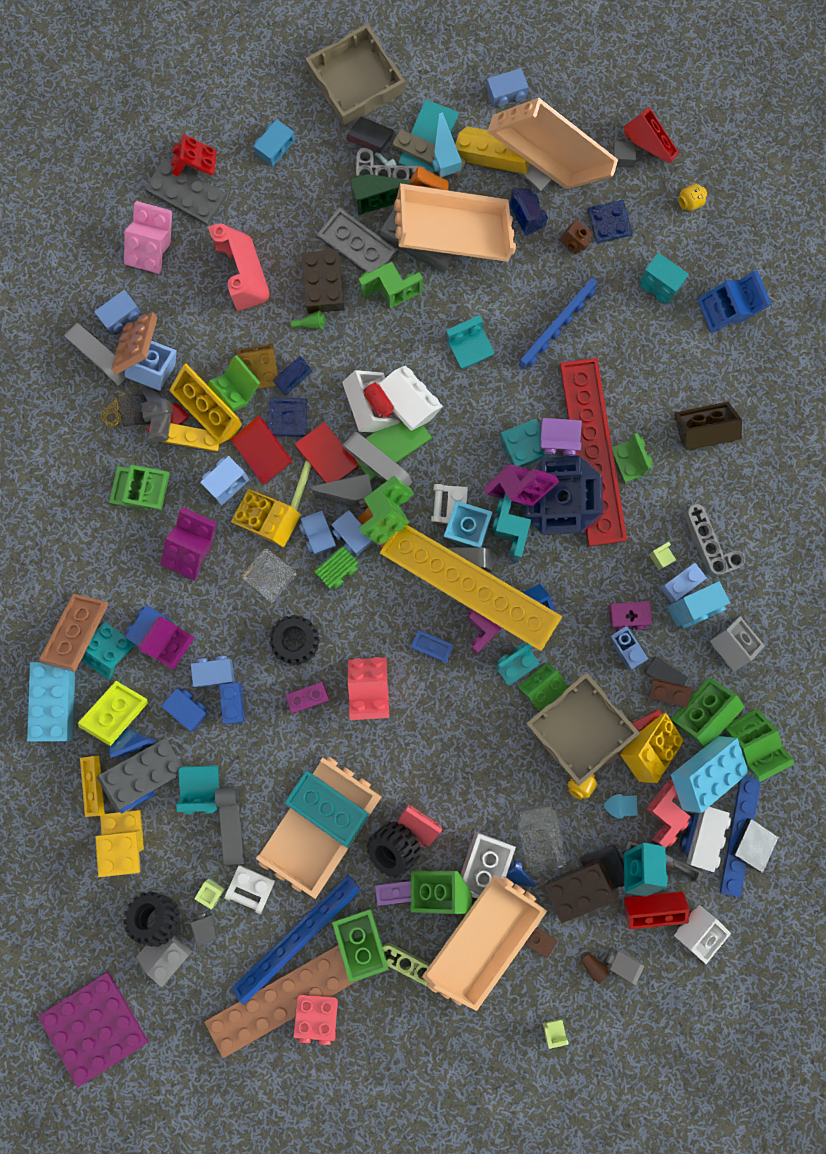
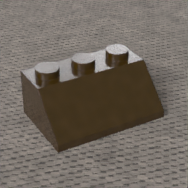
M729 401L674 413L680 440L686 450H696L701 447L715 446L716 444L730 443L742 439V419Z

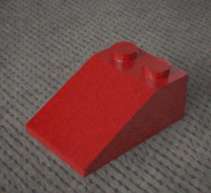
M650 107L623 127L625 130L624 134L628 140H632L634 144L668 163H671L679 154V151Z

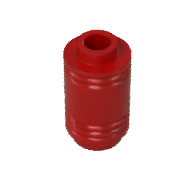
M374 382L363 390L364 396L379 418L382 416L387 418L393 413L394 405L380 384L377 385Z

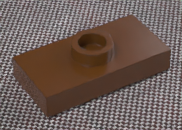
M536 927L525 944L548 958L558 940Z

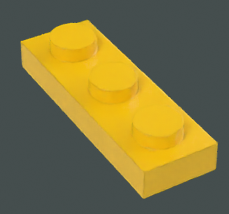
M170 423L168 440L162 441L164 443L218 452L219 442L207 430Z
M100 757L80 758L85 817L105 815L102 786L97 779V776L101 774Z

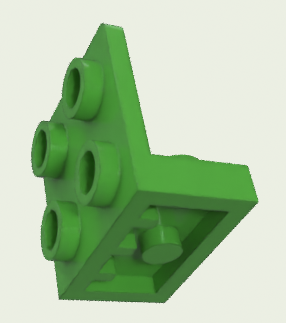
M236 355L232 358L224 374L210 380L208 386L234 412L249 403L260 382Z
M638 433L633 434L629 441L612 447L614 460L624 483L645 476L652 468V459L649 454H646L644 449L645 442L642 437H639Z
M546 662L521 683L518 688L540 712L560 697L569 686L559 672Z

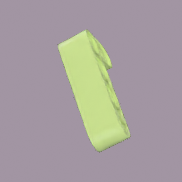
M391 943L383 944L385 952L390 949L391 955L394 957L397 956V953L400 954L397 957L396 963H394V957L388 956L386 958L389 967L427 986L428 982L418 974V970L423 967L428 969L431 965L430 963ZM408 958L411 961V965L409 967H402L400 964L401 959Z

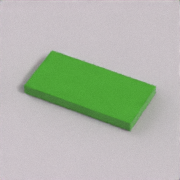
M401 421L399 424L375 431L365 439L395 463H398L430 441L432 437L423 425L411 431ZM355 459L363 472L369 475L370 481L377 477V475Z

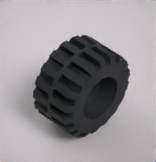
M291 615L290 617H283L284 619L282 620L279 619L277 624L273 625L272 633L269 635V644L272 652L281 661L291 665H300L303 662H308L311 657L315 656V652L319 648L318 644L320 643L319 633L315 626L303 616ZM291 629H299L306 636L305 645L298 651L288 650L283 643L285 634Z
M387 822L368 839L366 845L370 861L374 863L376 869L378 868L382 874L385 873L388 877H402L421 857L420 844L416 840V836L411 833L409 828H405L403 824H398L397 822Z
M152 891L143 892L140 894V897L136 896L133 898L134 902L129 903V910L125 911L124 914L127 916L124 919V924L127 925L125 931L129 933L128 936L134 939L135 942L151 947H158L161 944L168 943L167 939L174 937L173 932H177L178 927L176 926L177 923H180V918H178L180 910L176 909L178 905L171 898ZM154 910H157L156 922L148 929V917Z

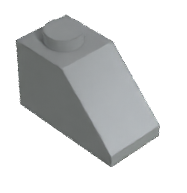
M615 948L614 952L611 951L606 961L608 963L607 967L611 971L636 985L644 968V965L638 959Z

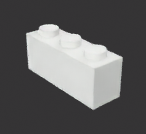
M708 807L705 811L699 813L687 864L715 872V868H718L720 864V849H723L726 838L724 833L730 826V813Z

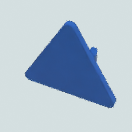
M515 860L514 865L510 863L506 877L514 885L535 887L534 881L522 870L521 862Z

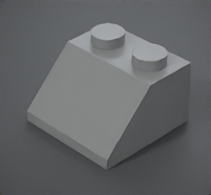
M741 616L710 640L714 650L719 652L727 666L731 667L734 672L751 662L764 648V644Z
M175 935L172 939L168 938V943L161 944V946L151 947L146 945L136 956L146 974L160 987H163L193 952Z

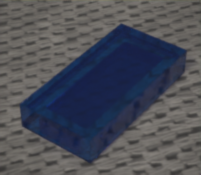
M299 356L272 381L286 396L313 370Z

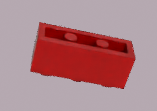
M683 891L624 897V914L629 930L689 923L690 909Z

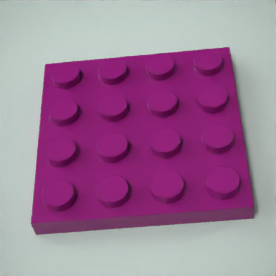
M109 971L38 1016L39 1021L77 1088L149 1042Z

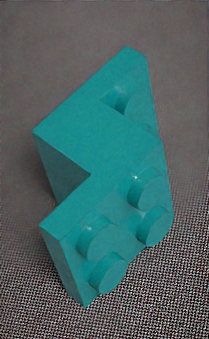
M505 494L504 498H500L496 513L499 514V517H495L491 531L495 532L494 537L513 542L509 555L512 556L511 561L519 563L522 558L531 520L508 514L512 500Z

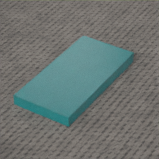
M425 99L411 134L435 145L439 113L443 112L449 130L452 132L459 112ZM402 153L398 166H422L429 172L435 173L432 166Z
M307 770L285 801L287 806L346 848H349L370 815L367 811Z

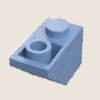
M628 626L610 636L615 650L627 670H631L648 660Z

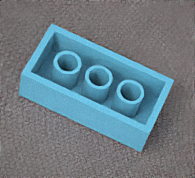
M719 581L667 606V609L676 627L682 625L684 629L726 610L725 605L730 604V601Z
M30 662L27 741H73L75 672L45 665L40 662Z
M718 736L673 772L671 777L682 810L702 813L749 772L738 738Z

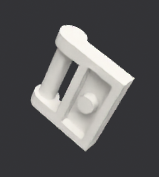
M434 484L435 499L431 523L448 524L455 502L467 503L468 487ZM443 492H448L446 517H441Z
M239 865L224 899L236 901L256 910L255 912L261 915L275 880ZM236 887L261 897L260 902L258 903L235 893Z

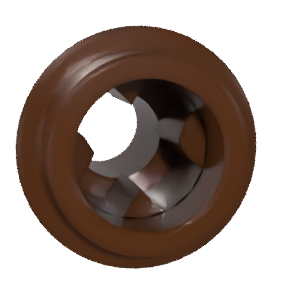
M587 953L580 960L592 980L598 984L610 974L607 970L608 967L590 953Z

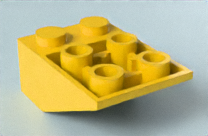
M248 489L231 522L284 548L301 513L290 505Z
M666 713L661 714L640 731V734L628 743L620 754L639 782L658 783L684 742V739Z

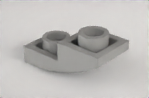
M529 164L527 174L518 173L523 180L527 179L538 192L552 180L532 164Z

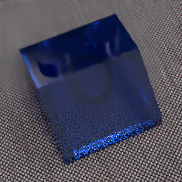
M529 188L512 189L509 206L525 236L545 228L548 216L545 210H542L539 206L537 195L533 194Z

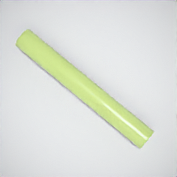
M307 460L305 461L291 503V507L295 510L298 509L311 470V465Z

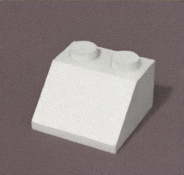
M699 905L690 913L689 923L680 925L674 936L707 964L731 933L713 915Z

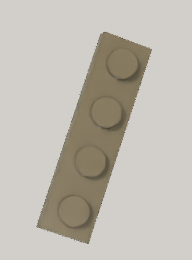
M400 129L392 144V148L433 167L432 160H434L435 145ZM461 158V171L466 164V159ZM461 171L449 175L458 179Z

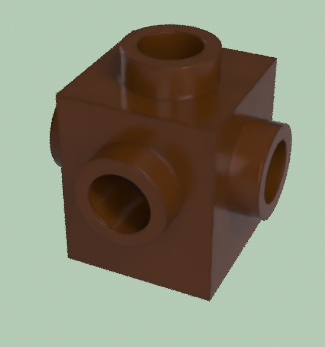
M575 220L567 227L559 241L574 254H577L581 249L584 251L591 243L589 239L593 233L578 220Z

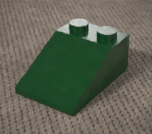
M371 174L357 175L350 179L352 197L358 215L394 205L400 183L411 185L410 180Z

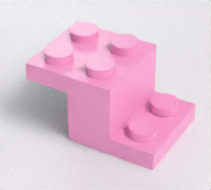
M139 201L134 203L133 222L125 230V265L160 274L162 270V254L171 243V210Z

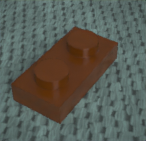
M653 678L649 698L687 708L692 687Z

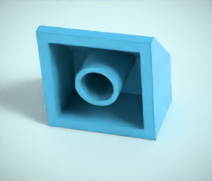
M456 501L444 537L465 548H482L493 512Z

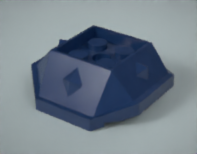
M580 455L542 458L534 469L555 475L559 483L533 506L525 504V517L530 519L531 523L543 535L583 533L603 515L602 475ZM567 493L568 499L561 502L562 495Z

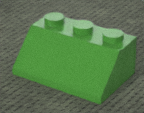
M709 677L690 697L688 707H681L671 720L694 742L704 748L723 732L744 709V705L735 693Z
M411 871V912L465 914L471 909L472 892L458 871Z

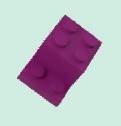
M509 464L495 478L491 479L483 490L486 495L503 499L505 494H507L512 501L533 506L559 483V480L555 475L536 469L531 471Z
M182 507L178 513L176 526L165 538L161 566L195 581L199 575L201 562L212 548L217 522Z
M470 609L467 621L481 633L471 643L473 645L471 651L477 655L502 627Z

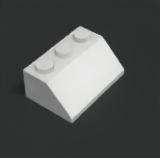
M406 366L394 370L379 383L394 405L392 411L411 431L430 422L443 407L438 399L426 389V386L415 377L412 370Z
M355 370L342 382L359 432H376L401 422L394 412L387 418H383V416L379 418L364 396L363 390L374 382L378 385L385 379L382 372Z
M475 831L460 874L471 890L472 897L478 899L494 875L501 879L504 876L506 877L516 848L515 846Z

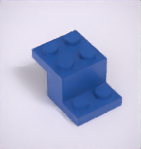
M752 271L740 280L725 281L697 299L711 333L720 330L730 323L744 322L772 305L758 271Z

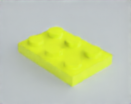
M115 681L78 722V726L111 746L148 704V701L143 696Z

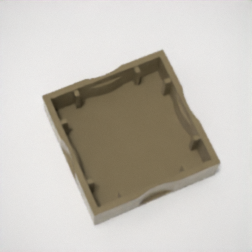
M368 23L349 33L339 42L326 46L305 58L309 74L343 127L406 92L404 78L393 61L385 54L380 41Z
M587 672L567 688L560 697L547 705L526 723L529 730L577 786L582 784L640 734L625 715L611 704L604 691Z

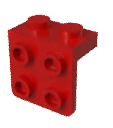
M184 134L178 143L175 142L172 148L174 155L170 162V165H172L171 174L179 176L185 164L211 176L215 173L217 155L215 149Z

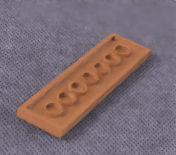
M336 945L261 988L245 1004L238 1001L205 1020L204 1023L222 1058H225L296 1017L298 996L331 997L355 982L349 983L339 945Z

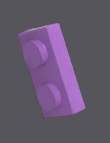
M411 880L375 885L377 906L411 902Z

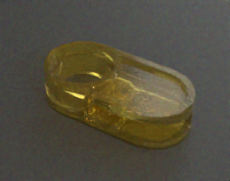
M125 393L116 396L101 413L102 421L108 426H116L132 410L134 406L133 399ZM111 412L115 413V420L108 422L106 416Z

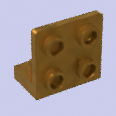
M274 344L236 350V355L260 382L257 389L278 386L280 384L274 356Z

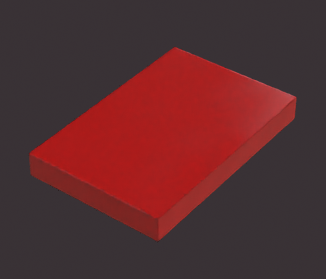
M257 416L231 439L263 485L267 484L293 462L261 416Z
M325 422L295 443V447L324 483L342 480L359 467L358 462L342 447L343 444Z

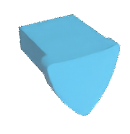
M614 795L605 802L604 808L609 814L618 819H622L623 816L638 815L637 795Z

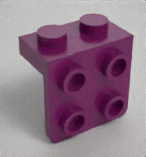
M159 616L153 622L146 636L141 640L138 649L174 670L195 637Z

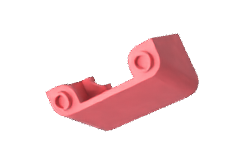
M221 223L209 226L208 229L217 253L224 252L229 258L234 257L239 274L232 276L227 283L236 310L240 311L266 302L269 299L270 292L251 237Z

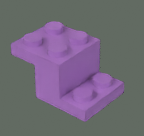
M542 418L540 450L544 451L543 454L555 455L556 452H563V456H574L576 453H579L582 443L580 442L582 421Z

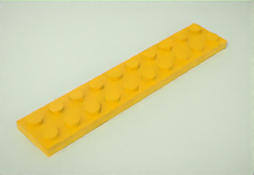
M408 525L403 530L392 535L380 551V554L540 651H542L562 618L558 613Z

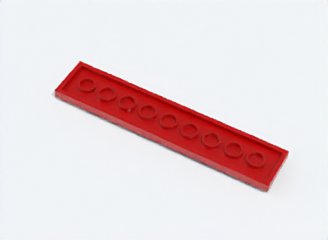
M591 358L561 362L560 372L568 420L582 421L581 451L574 456L580 455L602 475L603 515L586 529L588 547L626 542L627 535L598 359Z

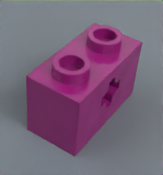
M650 601L616 603L608 606L610 629L615 628L616 632L626 626L635 627V630H646V626L652 625ZM629 612L631 616H634V619H632L631 622L629 618H626V615H628Z
M323 682L285 695L291 714L330 701Z

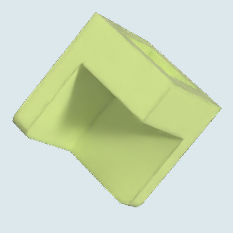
M669 542L649 554L658 570L676 561L668 548L671 545Z
M207 879L196 895L195 900L213 909L225 888Z
M562 1019L542 1023L549 1049L569 1044Z

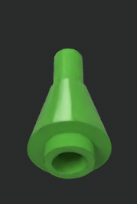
M320 311L302 319L291 321L292 328L323 329V325H326L325 315L321 314Z

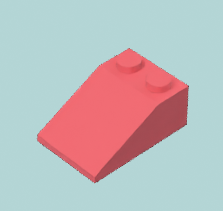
M409 804L397 820L398 824H403L405 828L411 830V833L416 836V840L419 841L421 847L424 845L429 847L442 831L440 824Z

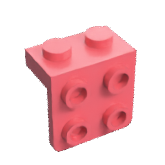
M298 996L294 1038H299L298 1043H310L311 1039L319 1040L318 1044L331 1045V1041H335L338 1006L336 998Z

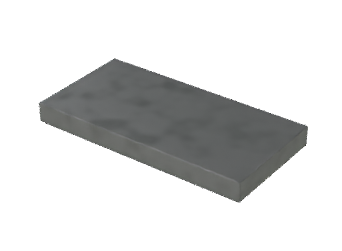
M340 207L317 234L319 239L334 250L339 249V253L364 272H372L381 264H388L397 253L396 248Z

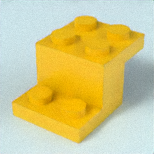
M141 810L127 811L122 814L117 812L100 815L102 835L95 836L98 877L139 873V851L144 850Z

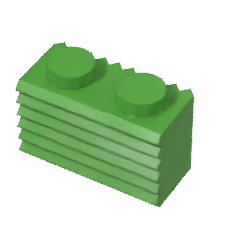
M342 546L314 572L330 590L333 587L337 589L344 583L343 578L347 575L352 576L358 570L357 566L359 563Z

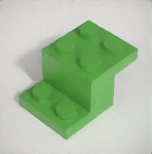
M393 262L383 263L376 270L368 271L361 275V278H359L360 293L365 298L380 290L388 306L392 308L422 293L423 278L419 272L415 275L412 273L402 280Z
M131 465L130 468L117 466L109 503L148 511V508L162 511L170 473Z
M394 475L365 497L364 500L374 516L359 527L361 533L380 545L387 542L396 532L403 530L410 522L399 505L407 502L414 495L412 489Z
M758 709L732 721L724 729L729 737L738 738L746 766L759 782L794 765L793 758L782 747L779 731Z

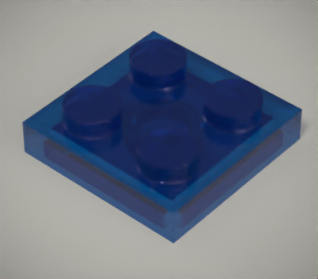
M624 200L588 208L587 211L596 244L633 235Z
M269 398L268 428L274 436H306L307 398Z

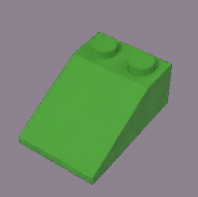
M371 909L332 922L349 983L389 970L376 919Z

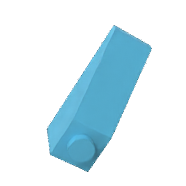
M443 112L439 113L434 160H432L434 171H438L440 178L461 171L462 165Z

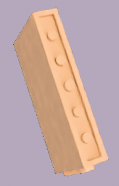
M540 98L492 116L488 133L565 189L610 178L615 173L618 159Z
M400 183L394 204V211H397L395 224L398 225L395 237L398 238L399 247L509 262L511 254L515 253L516 244L513 243L514 229L511 227L513 217L510 216L508 199Z
M328 756L327 759L322 757L313 775L371 814L382 796L369 788L371 784L364 779L357 780L354 778L353 775L355 773L346 767L342 770L336 766L338 762ZM290 808L256 859L259 861L258 864L264 869L268 870L270 868L275 871L277 878L282 881L287 879L292 883V888L298 892L303 890L316 899L348 848Z
M494 875L422 977L428 982L427 987L435 993L439 991L446 999L451 997L460 1006L464 1004L477 1011L544 917L547 910L535 901L536 897L528 891L525 893L524 889L517 884L514 885L507 877L504 876L501 879Z

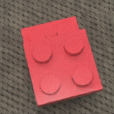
M386 657L348 660L350 720L389 718Z
M672 779L667 781L646 808L650 814L664 824L652 841L659 846H665V848L674 844L677 839L675 836L680 830L683 831L688 826V819L690 818L686 812L672 802L673 799L676 800L678 798Z

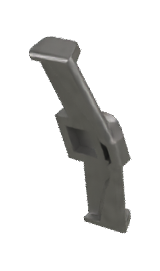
M139 383L148 401L141 403L143 418L145 422L151 421L147 441L149 445L168 440L171 415L173 413L172 404L167 400L162 389L159 391Z
M628 841L624 843L621 852L625 853L640 844ZM666 854V871L674 868L693 877V882L700 881L703 874L702 870Z

